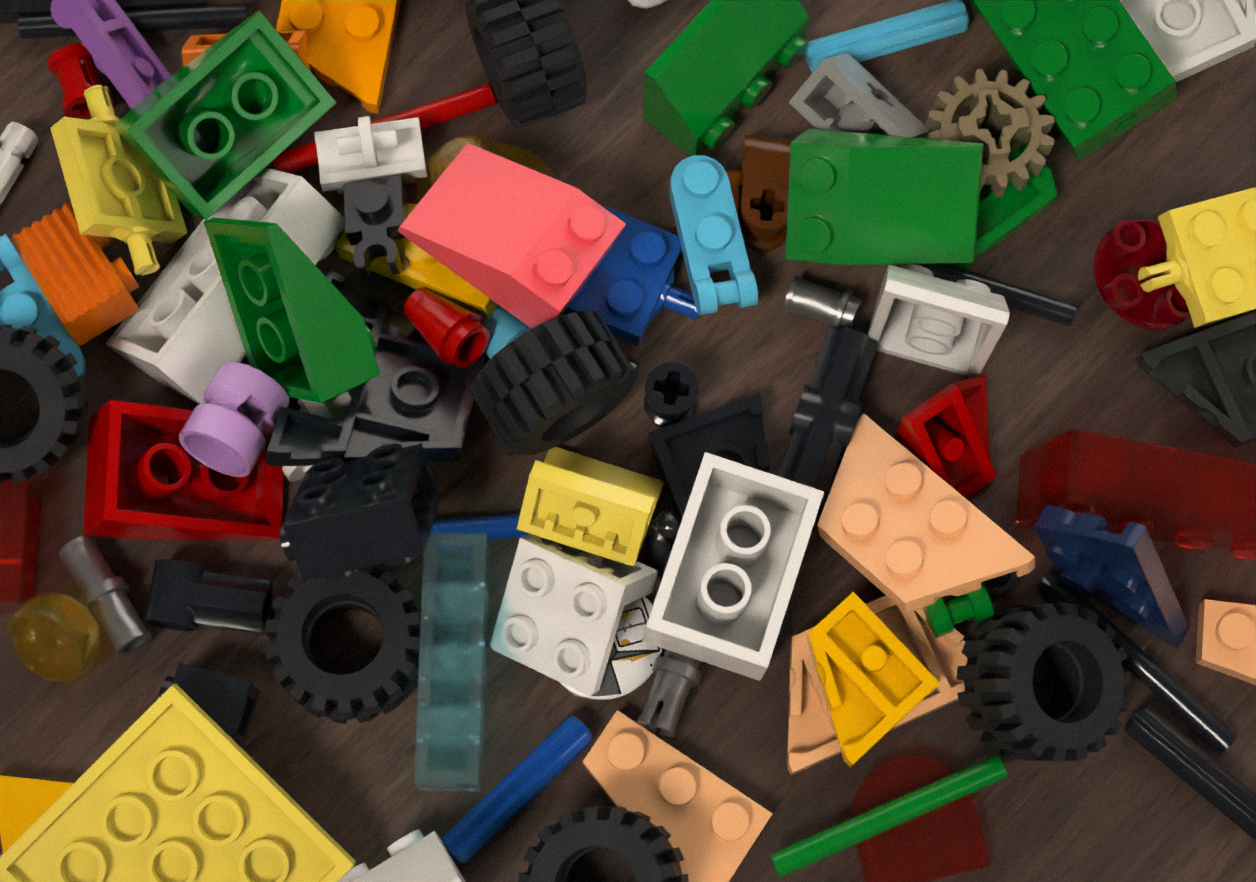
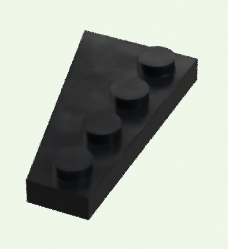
M760 393L649 432V444L680 523L705 452L770 473V460L767 442H765ZM789 603L776 644L789 640L793 636Z

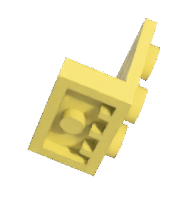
M554 447L549 449L544 462L536 460L527 482L517 530L634 567L660 497L663 482L656 478Z

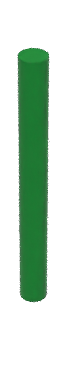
M997 754L770 854L769 858L779 878L1007 778L1005 766Z

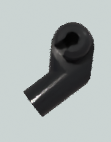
M661 511L656 519L649 523L644 538V545L651 568L658 570L657 575L661 580L673 548L672 544L675 542L680 527L679 521L670 511Z

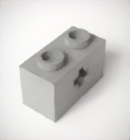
M848 53L824 58L788 102L816 129L925 138L930 132L918 118Z

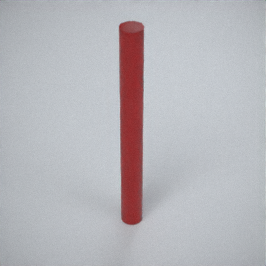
M487 83L371 123L419 117L422 130L494 106L496 102L490 84ZM313 141L281 152L272 161L275 170L291 174L318 165L316 142Z

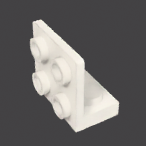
M532 534L520 537L490 646L494 651L585 695L591 696L600 689L624 606L652 593L658 570L638 561L632 567Z

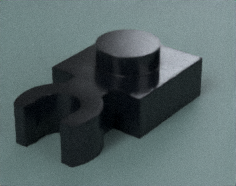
M397 175L344 183L345 234L351 246L357 245L353 253V260L363 280L370 279L369 267L371 262L375 258L382 256L387 257L392 274H400L403 268V259L393 239L406 238L398 232L400 225L408 217L407 189L402 176Z

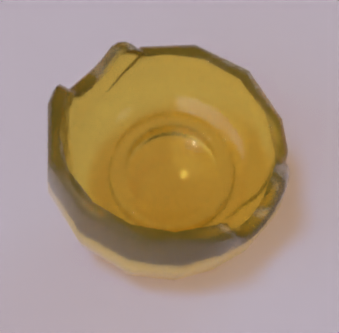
M58 592L39 594L24 602L6 625V631L13 634L14 648L26 668L48 681H64L69 685L74 683L92 667L101 649L100 625L90 609L72 595Z

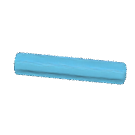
M951 0L808 41L804 52L805 60L809 70L813 73L824 58L848 53L857 62H862L959 34L967 30L969 24L968 12L962 0Z

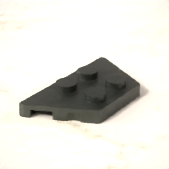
M1256 311L1146 351L1138 357L1136 361L1141 370L1234 448L1256 440Z

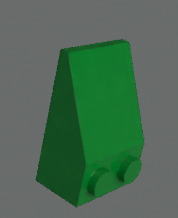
M257 11L157 86L115 123L113 127L191 214L207 220L337 102L260 11Z
M808 128L791 141L785 259L836 265L973 263L976 251L984 143Z
M215 217L204 221L251 367L262 371L284 388L289 397L323 403L380 375L374 355L376 353V342L373 334L365 325L364 318L277 223Z

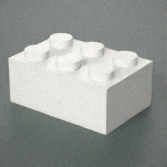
M705 452L642 641L761 681L768 668L824 491Z

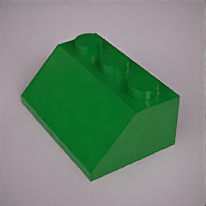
M711 0L645 71L643 119L689 156L701 155L707 147H710L712 150L719 148L732 132L735 126L732 120L745 106L750 110L754 109L771 88L772 82L769 81L770 78L781 66L787 70L793 67L805 52L808 45L805 36L809 15L799 0Z

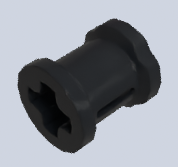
M666 362L656 366L648 374L645 382L644 411L651 418L654 425L662 428L694 416L698 396V381L694 373L685 365L677 362ZM667 388L678 389L675 405L663 403V396L666 394Z

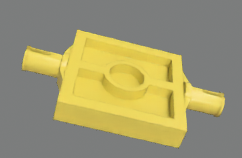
M102 85L89 87L84 91L83 95L86 98L91 119L86 120L64 116L50 127L80 235L112 237L124 241L128 244L134 265V273L136 275L140 273L141 275H148L160 269L152 241L174 243L187 234L178 199L113 127L120 119L115 116L108 87H102Z
M1256 187L1172 209L1157 216L1167 244V262L1139 269V281L1159 276L1140 284L1144 291L1151 292L1154 289L1175 284V287L1186 301L1194 328L1256 311Z

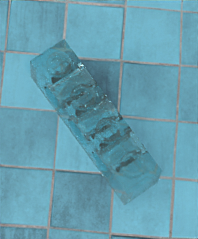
M430 533L424 553L414 783L420 791L482 792L490 546L487 534Z

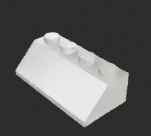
M264 168L207 219L215 217L277 223L315 265L333 251L338 241V235L345 227V218L302 176ZM205 219L201 221L138 301L137 306L140 310L124 319L105 343L114 352L175 394L198 405L206 404L203 393L218 367L224 362L240 363L246 356L204 225Z

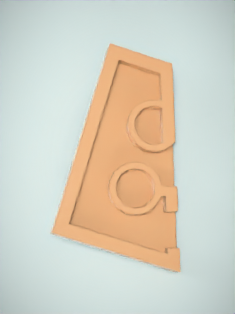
M618 710L583 760L585 768L615 807H625L626 810L632 812L639 811L651 817L650 822L652 824L663 826L671 835L668 841L673 848L679 847L684 857V860L679 863L682 874H688L689 882H729L773 814Z

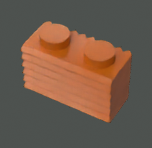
M64 203L61 209H54L51 215H44L41 221H34L31 227H23L21 233L12 234L10 241L59 320L79 347L140 310L130 295V292L140 286L121 257L109 262L102 250L112 244L108 237L80 235L72 203Z

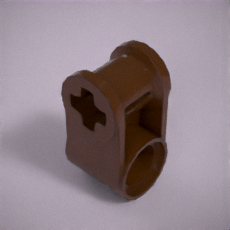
M745 134L740 167L739 224L744 244L748 248L758 252H769L779 248L786 240L790 147L793 140ZM760 213H769L770 221L760 220Z

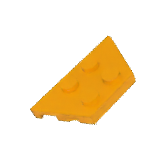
M282 0L276 31L306 30L310 58L309 66L314 70L316 76L333 88L337 85L360 100L362 107L370 113L379 114L401 0Z

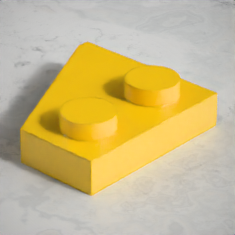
M854 592L843 600L806 636L842 757L849 767L853 766L940 684Z

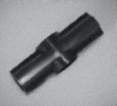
M830 327L827 336L824 338L810 385L805 384L789 431L792 439L779 477L824 491L818 511L822 510L824 502L827 500L836 474L835 469L841 452L845 453L862 406V402L858 400L878 344L868 338L865 333L847 327Z

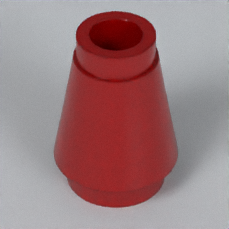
M428 288L417 289L406 300L403 308L404 315L411 321L443 363L455 364L460 368L467 367L476 362L485 352L490 341V332L485 327L484 319L481 315L431 292Z

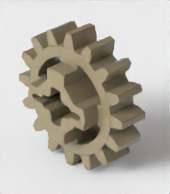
M978 69L975 72L971 85H968L964 79L957 76L952 82L951 94L940 90L933 105L936 110L929 111L925 128L933 131L928 134L927 139L984 143L980 192L984 185H991L992 191L997 198L1003 196L1008 181L1018 190H1022L1030 178L1029 173L1037 176L1041 173L1046 163L1043 156L1049 155L1055 139L1045 134L1050 132L1055 120L1054 116L1039 115L1046 98L1043 95H1039L1029 99L1025 95L1029 85V81L1026 79L1021 80L1013 87L1007 84V71L1001 70L995 81H987L984 71ZM970 105L969 115L961 116L958 118L957 123H952L954 116L961 109ZM991 137H999V138H998L997 142L995 143V138H991ZM1021 143H1027L1025 151L1018 158L1009 162L1008 157L1011 150H1017L1020 148Z

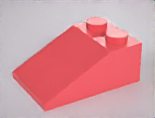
M467 143L400 225L398 232L533 329L548 320L562 315L610 251L626 223L578 188Z

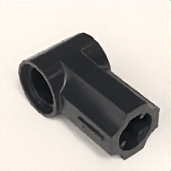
M168 559L155 560L144 622L152 626L176 631L195 632L198 631L199 627L264 635L266 620H270L273 584L268 580L209 573V569L189 562Z

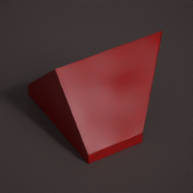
M986 374L953 382L905 415L894 436L896 441L966 499L997 477L990 461Z

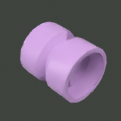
M224 362L218 367L203 393L206 404H199L194 408L179 434V442L192 457L207 467L229 476L246 477L253 470L266 446V439L263 435H269L274 431L281 407L287 408L289 405V396L283 387L262 371L238 362Z

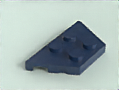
M1047 505L1034 526L1046 548V556L1053 561L1060 575L1059 581L1072 592L1087 598L1093 597L1164 642L1178 648L1188 632L1189 626L1147 527L1138 523L1128 522L1121 535L1104 530L1108 522L1102 516L1088 513L1078 514L1067 509Z

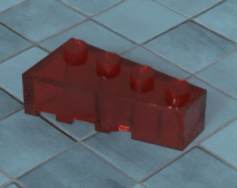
M1070 429L1022 454L1020 457L1015 524L1034 526L1048 505L1067 509L1078 514L1088 513L1102 516L1108 522L1104 530L1110 533L1121 535L1128 522H1134L1147 527L1151 539L1155 541L1172 542L1177 546L1190 549H1206L1210 547L1230 549L1232 556L1256 559L1255 463L1076 429Z

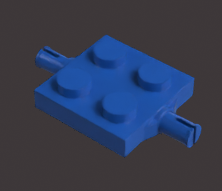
M603 206L626 223L610 251L562 315L584 310L597 311L613 336L636 346L640 345L649 323L663 308L696 321L698 313L692 293L673 286L674 270L682 255L679 236Z

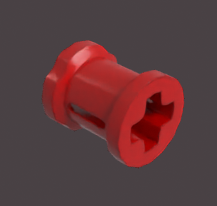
M69 44L54 51L47 58V66L49 71L58 77L64 95L61 103L64 115L79 119L91 118L86 98L83 95L84 91L92 86L102 85L104 87L92 55L84 44ZM109 89V96L113 105L114 97L112 91Z

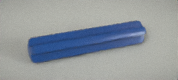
M573 715L567 717L444 835L442 842L445 848L459 862H468L592 742L593 735L586 725Z

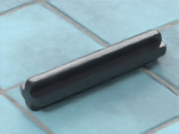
M1149 705L1139 707L1127 720L1124 726L1125 732L1256 841V793Z

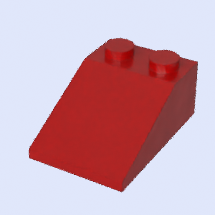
M109 400L89 417L83 535L141 541L280 540L283 511V466L266 465L267 449L273 432L269 435H263L266 439V446L251 473L246 477H233L202 464L192 457L179 442V434L193 410Z

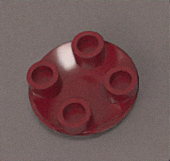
M1145 218L1120 221L1102 237L1094 256V277L1098 290L1106 304L1124 321L1149 330L1171 328L1190 317L1186 301L1175 287V284L1146 292L1141 288L1140 284L1159 276L1138 280V272L1141 267H1149L1167 262V244L1159 221Z

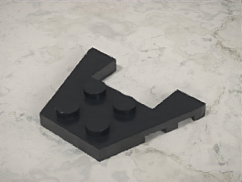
M326 269L324 273L326 278L364 318L365 325L373 334L376 342V353L374 355L380 375L354 388L344 421L281 407L267 449L266 465L275 467L312 466L329 458H342L346 462L367 457L374 449L393 443L401 444L403 448L422 443L428 462L459 461L474 404L470 387L477 374L483 368L486 353H483L470 366L463 368L455 364L443 363L411 321L389 309L390 301L372 291L365 296L346 286V277Z

